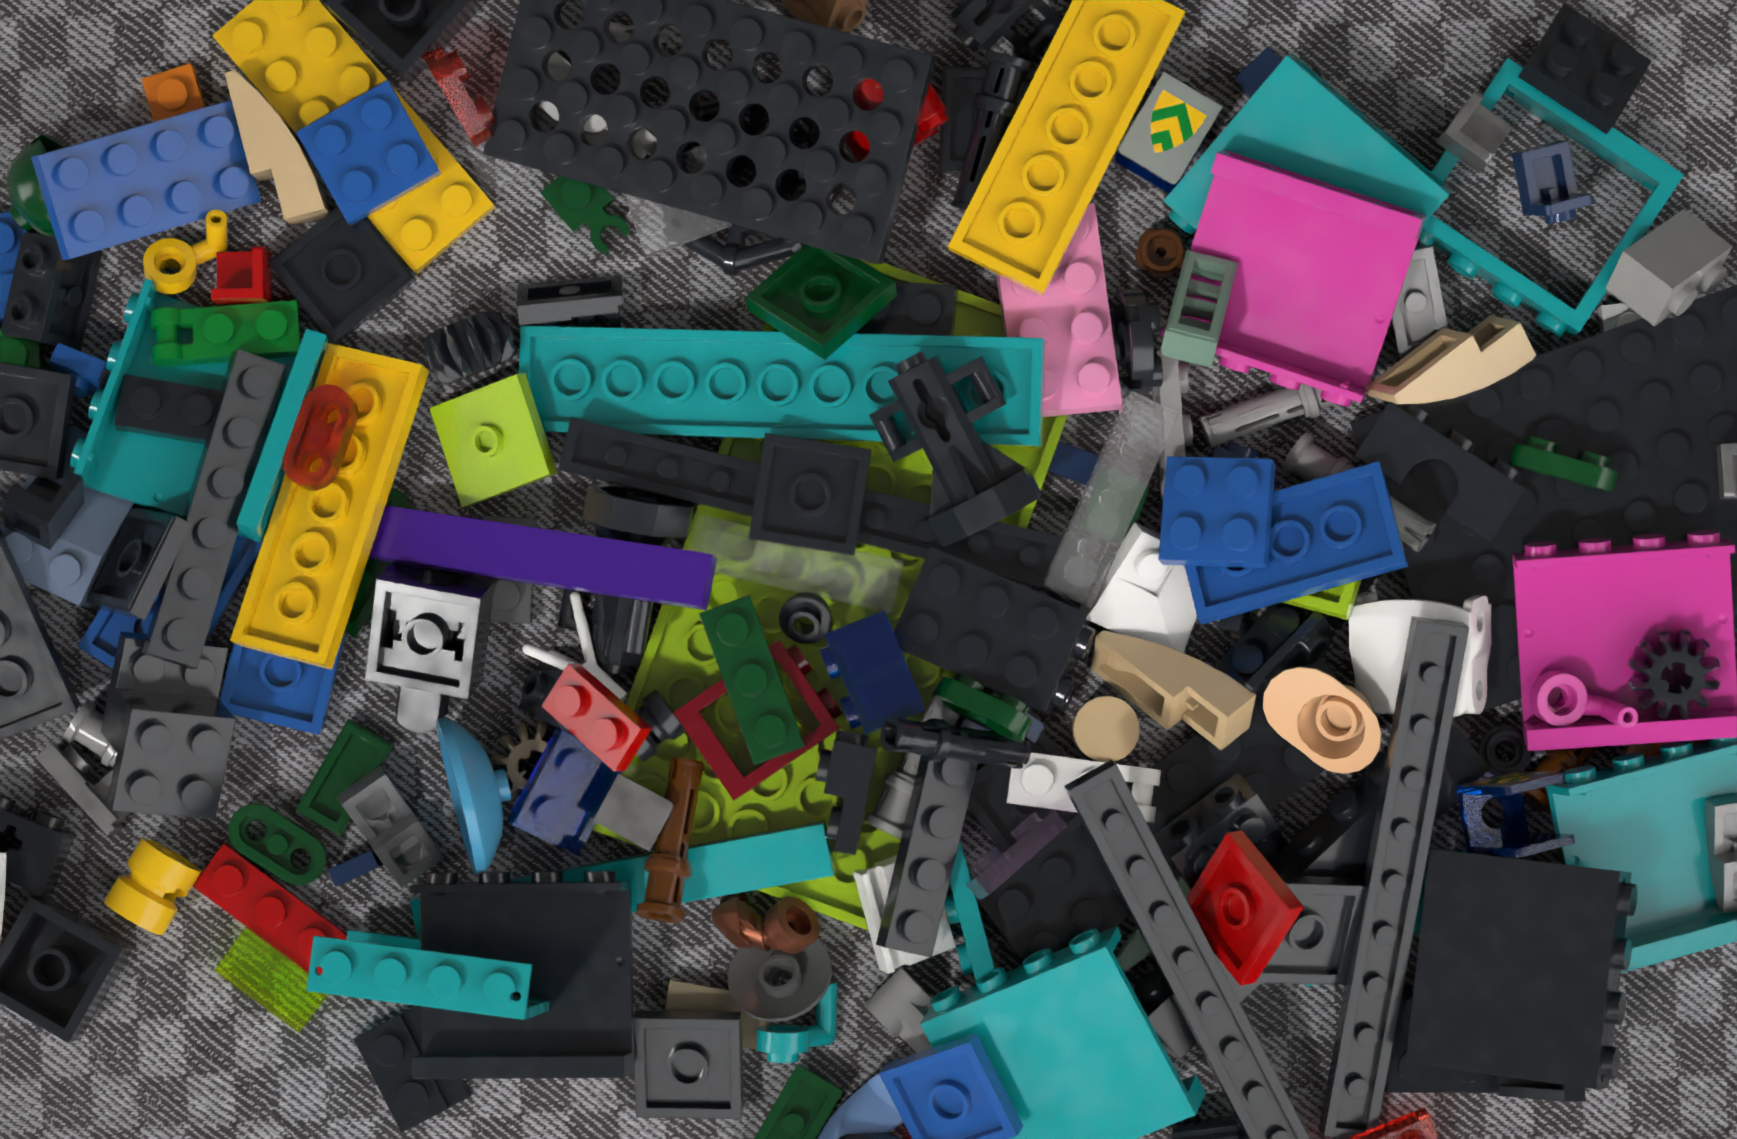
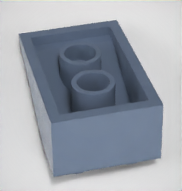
M69 427L63 478H48L49 480L63 486L70 475L74 473L75 468L70 465L72 452L78 438H87V433L74 427ZM29 475L21 488L27 490L37 476ZM84 487V504L51 550L31 541L18 532L4 527V519L0 529L24 581L76 605L92 608L93 605L86 602L87 596L132 507L139 508L140 505Z

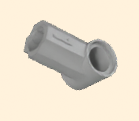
M900 967L864 1003V1006L894 1037L898 1038L900 1036L916 1053L933 1048L920 1025L932 1006L930 1003L932 997L912 976Z

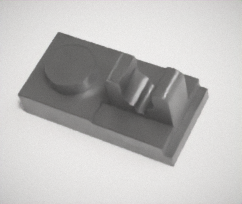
M1432 244L1415 248L1392 317L1400 358H1404L1440 329H1448Z
M51 743L35 757L106 835H117L125 828L121 823L127 819L126 816L130 812L112 811L107 804L113 770L97 782L88 772L93 767L92 763L73 744L66 748L62 743Z

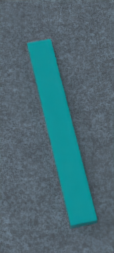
M825 821L689 845L687 860L691 862L693 871L692 876L685 880L681 903L834 876L835 869L829 839L826 838L827 829ZM654 852L553 871H563V881H584V871L614 870L616 871V880H631L632 912H636L637 905L644 901L649 874L644 869L645 861ZM531 875L511 878V882L531 881ZM417 895L410 899L417 937L421 938L420 895Z

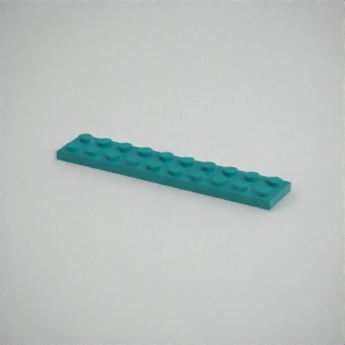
M520 326L519 374H526L544 432L567 433L570 419L575 418L641 435L764 439L765 433L807 440L882 442L869 414L897 400L888 383L890 379L898 376L894 365L923 351L927 360L939 355L947 373L960 368L980 356L983 357L1007 403L974 421L984 442L989 445L1042 446L1045 367L1044 338L854 334L824 360L782 332ZM969 376L953 383L968 412L983 404ZM903 410L893 414L907 443L916 439L917 437Z

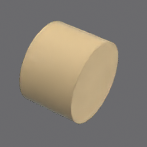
M1101 696L1087 701L1078 709L1072 721L1071 732L1075 746L1085 757L1093 761L1106 763L1109 760L1113 762L1126 757L1134 749L1138 742L1140 725L1135 711L1125 701L1112 696Z

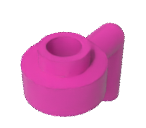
M1552 670L1542 674L1535 680L1530 690L1529 702L1534 714L1542 721L1555 726L1573 724L1582 715L1604 719L1624 728H1631L1638 721V713L1634 708L1608 698L1587 694L1586 688L1580 679L1563 671ZM1558 687L1560 699L1556 704L1549 705L1548 695L1553 688Z

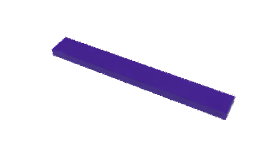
M385 506L368 559L707 610L718 558L713 554Z

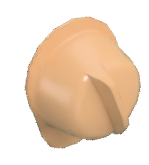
M1295 667L1284 670L1271 679L1264 692L1263 710L1270 726L1282 738L1327 771L1342 774L1360 771L1369 765L1377 755L1381 746L1382 736L1378 718L1372 711L1371 704L1363 693L1352 686L1340 683L1331 675L1317 668Z

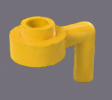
M211 210L207 213L206 239L188 245L179 239L164 238L154 242L147 248L143 257L144 276L146 279L154 282L156 291L164 294H176L185 291L196 279L197 265L216 258V252H226L228 248L226 214L221 210ZM169 267L176 268L180 271L176 274L171 275L161 273L164 269Z

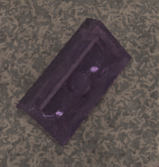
M1055 810L1041 819L1033 812L1010 832L1016 839L1011 846L1002 853L994 846L971 866L977 875L966 886L979 901L997 889L1068 825Z

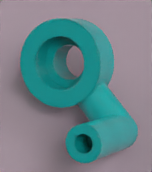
M830 981L823 998L816 1004L815 1025L773 1024L759 1026L756 1032V1050L767 1053V1061L793 1063L799 1061V1053L808 1052L809 1047L832 1044L836 1039L837 982Z

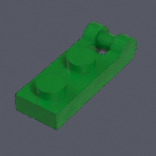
M297 300L190 309L163 307L153 309L149 313L150 328L156 331L157 345L152 346V362L155 366L159 367L229 362L232 351L237 349L265 359L296 357L301 344ZM193 330V344H179L177 331Z

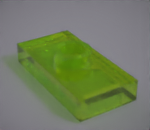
M245 927L214 969L215 972L298 1033L302 1032L329 995L306 991L309 973L247 927Z

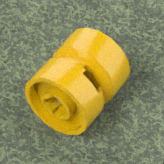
M141 837L127 861L131 872L129 875L118 876L104 899V903L132 923L163 936L178 911L174 902L176 897H186L201 870L171 849L149 838Z

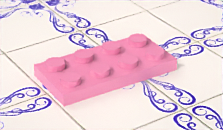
M1090 203L1044 296L996 274L1004 337L1045 339L1043 417L1120 410L1122 406L1095 203Z

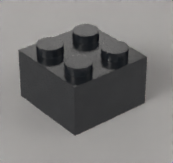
M328 0L325 3L333 16L410 85L481 8L477 0Z
M44 895L31 896L0 947V1004L67 1043L80 1040L134 947Z

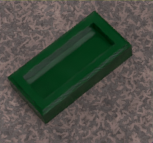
M347 719L295 811L338 836H343L352 819L336 796L377 767L383 768L395 744L355 721Z

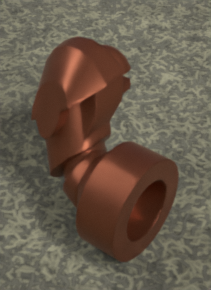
M744 892L740 893L739 896L738 893L722 896L720 904L711 913L712 922L715 927L738 948L748 949L751 946L767 952L771 949H781L790 954H797L814 943L820 932L819 922L814 911L807 903L796 897L783 898L771 907L764 917L752 911L751 907L748 906L749 897Z

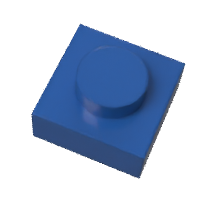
M61 343L57 344L49 360L51 370L77 374L74 396L85 397L87 394L93 396L98 388L105 389L109 378L106 361Z

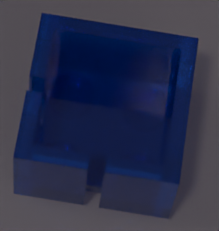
M885 610L824 634L828 646L819 649L831 680L842 677L849 695L839 700L852 730L862 726L867 736L881 730L884 722H889V717L909 719L925 712L924 705Z

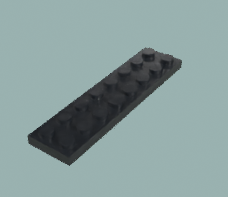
M1323 657L1313 664H1307L1306 667L1317 668L1341 683ZM1254 706L1249 729L1224 749H1218L1197 732L1150 767V769L1161 770L1159 786L1154 785L1151 806L1156 807L1155 822L1146 823L1154 836L1173 819L1183 814L1237 772L1257 793L1270 812L1326 769L1314 763L1303 752L1282 738L1268 723L1264 710L1261 712ZM1133 782L1127 785L1131 793ZM1084 824L1020 872L1014 869L976 897V900L1022 961L1033 953L1045 948H1050L1053 953L1069 947V942L1074 937L1087 930L1096 928L1099 933L1116 927L1131 916ZM1160 848L1175 879L1177 880L1181 876Z

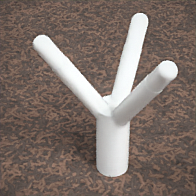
M572 592L570 600L585 663L581 665L624 702L628 694L597 665L581 596L578 592ZM526 644L522 648L524 654L562 670L565 669L567 664L579 663L555 650L545 651L530 644Z

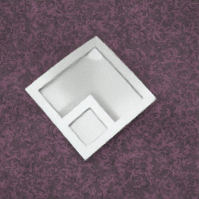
M1134 522L1079 610L1088 613L1092 618V622L1114 633L1134 636L1184 653L1190 633L1197 619L1185 566L1162 565L1158 560L1160 534Z

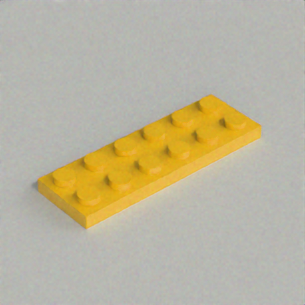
M253 0L212 35L296 135V132L387 80L319 0ZM393 87L442 174L372 213L367 218L417 275L496 207Z
M1072 0L948 245L949 251L1044 296L1185 16L1184 10L1163 0Z
M328 343L230 639L231 642L238 646L332 670L429 374V370L423 365Z

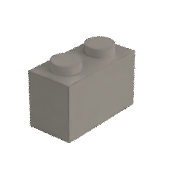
M1683 209L1622 252L1605 289L1653 326H1656L1671 313L1680 316L1689 308L1697 295L1701 292L1708 295L1720 285L1727 273V269L1723 267V264L1733 246Z

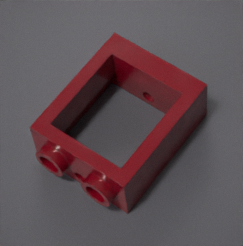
M778 640L769 649L773 660L779 662L821 724L802 738L805 747L770 759L745 777L701 713L702 710L728 693L723 679L673 712L733 801H736L837 732V730H840L835 719L843 714L826 688H823L818 693L814 691L805 677L813 669L796 644L786 649L782 642Z

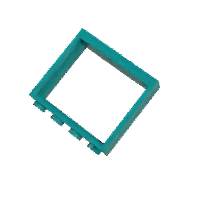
M1507 58L1482 93L1484 96L1480 102L1482 106L1492 111L1502 94L1506 95L1651 191V193L1574 309L1433 215L1423 224L1417 246L1422 247L1432 244V246L1449 256L1446 263L1457 273L1468 279H1473L1475 275L1479 276L1493 286L1490 291L1491 294L1504 304L1515 309L1521 304L1535 313L1537 317L1534 322L1543 330L1548 329L1560 338L1563 333L1573 337L1581 331L1607 292L1605 288L1622 252L1645 235L1685 174L1612 127L1606 135L1518 77L1523 67ZM1445 149L1431 169V172L1444 182L1459 159Z

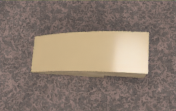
M235 70L225 72L250 174L258 181L274 179L284 220L291 226L324 218L331 211L322 184L306 151L289 125L259 91Z
M1490 315L1467 333L1447 328L1440 329L1372 381L1365 389L1369 396L1395 404H1420L1452 399L1483 389L1511 375L1532 361L1537 355L1521 322Z
M1104 630L1096 635L1091 670L1167 731L1183 720L1218 749L1222 750L1249 729L1256 694L1251 693L1230 676L1199 659L1161 644Z

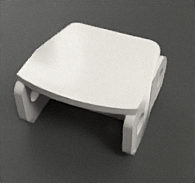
M1364 592L1356 596L1349 618V649L1355 675V689L1363 693L1370 702L1374 713L1394 714L1411 617L1416 616L1463 622L1469 626L1453 717L1463 714H1481L1487 697V666L1491 648V604H1488L1487 596L1475 595L1465 599L1463 608L1443 602L1422 599L1378 600L1376 592Z

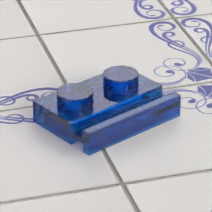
M557 726L507 821L514 827L579 856L596 824L593 820L617 775L622 774L623 771H613L572 733Z

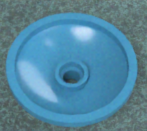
M448 717L436 719L444 769L468 860L474 875L485 873L494 860L503 835L504 815L501 802L512 800L507 776L504 769L493 771L490 759L481 743L458 722Z

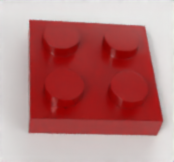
M1242 830L1226 833L1186 898L1213 952L1240 986L1257 981L1304 908L1302 903Z

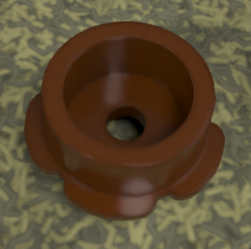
M1168 227L1160 230L1151 228L1145 231L1140 236L1138 241L1140 246L1135 251V259L1138 266L1144 271L1148 270L1154 278L1164 279L1172 276L1175 269L1182 268L1186 254V248L1182 245L1183 239L1181 235ZM1158 248L1165 249L1166 255L1161 258L1156 255Z

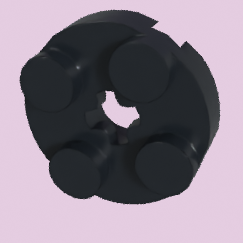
M1141 288L1118 289L1115 296L1123 304L1113 305L1112 332L1117 363H1126L1128 377H1119L1120 386L1125 395L1149 393L1151 387H1160L1163 383L1162 361L1159 355H1154L1153 335H1159L1161 332L1159 306L1157 303H1149L1147 293H1144Z

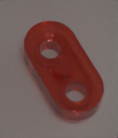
M440 46L425 54L423 58L474 147L492 138L489 127L496 120L482 95L472 100L463 85V82L470 79L471 76L456 50L446 55Z
M326 384L314 388L307 394L300 408L283 457V468L288 478L303 489L317 491L329 486L335 480L341 468L357 423L358 407L355 400L340 387ZM339 409L338 418L334 422L328 423L330 412ZM321 458L322 463L319 469L310 473L312 462L315 459Z

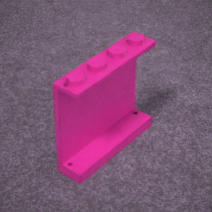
M1225 149L1217 152L1210 172L1214 174L1190 251L1238 262L1215 355L1221 356L1219 364L1243 373H1249L1251 367L1271 373L1269 381L1294 390H1299L1301 383L1320 389V398L1337 405L1349 407L1352 400L1361 403L1366 397L1367 390L1365 387L1371 382L1426 215ZM1191 274L1190 279L1217 286L1222 285L1220 281ZM1186 294L1187 297H1191V298H1195V299H1199V300H1203V301H1208V302H1212V303H1216V304H1217L1216 301H1212V300H1208V299H1204V298H1200V297H1196V296H1192V295ZM1181 314L1183 317L1212 323V321ZM1167 323L1161 327L1159 336L1164 337Z
M1703 530L1687 533V541L1666 542L1665 535L1662 534L1638 535L1633 537V545L1611 546V539L1591 538L1578 541L1579 548L1563 550H1557V543L1536 542L1524 545L1525 552L1512 553L1523 738L1528 751L1737 737V675L1730 554L1735 553V545L1728 538H1720V531ZM1662 628L1668 631L1672 643L1675 642L1677 633L1681 628L1690 631V645L1696 640L1704 638L1710 647L1703 657L1715 656L1720 663V667L1715 671L1706 673V675H1710L1720 682L1719 689H1701L1700 692L1709 701V705L1704 709L1699 707L1694 699L1687 702L1690 709L1689 718H1681L1675 704H1673L1671 712L1666 719L1660 718L1657 715L1658 701L1651 707L1642 708L1638 703V699L1644 690H1631L1628 685L1630 678L1641 674V672L1629 667V658L1640 657L1646 659L1647 657L1638 645L1639 641L1644 638L1654 648L1659 646L1660 642L1657 637V631ZM1679 662L1671 663L1672 670L1666 666L1662 671V674L1671 685L1676 684L1675 677L1681 681L1686 674L1680 667ZM1552 670L1563 671L1580 679L1586 688L1587 694L1608 698L1634 708L1638 713V721L1633 727L1624 728L1604 719L1582 715L1573 724L1555 726L1542 721L1534 714L1529 702L1530 690L1535 680L1542 674ZM1558 687L1550 691L1547 699L1549 705H1554L1559 701L1560 690Z

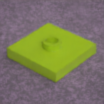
M525 373L515 374L429 408L461 507L473 506L558 473Z

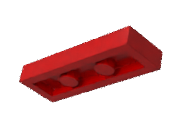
M223 843L193 884L195 889L307 973H309L313 936L347 940V932L228 843ZM319 966L317 972L321 975L323 971Z

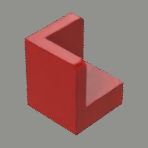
M252 246V251L216 252L217 289H211V300L219 306L272 302V268L268 264L272 259V253L264 246Z

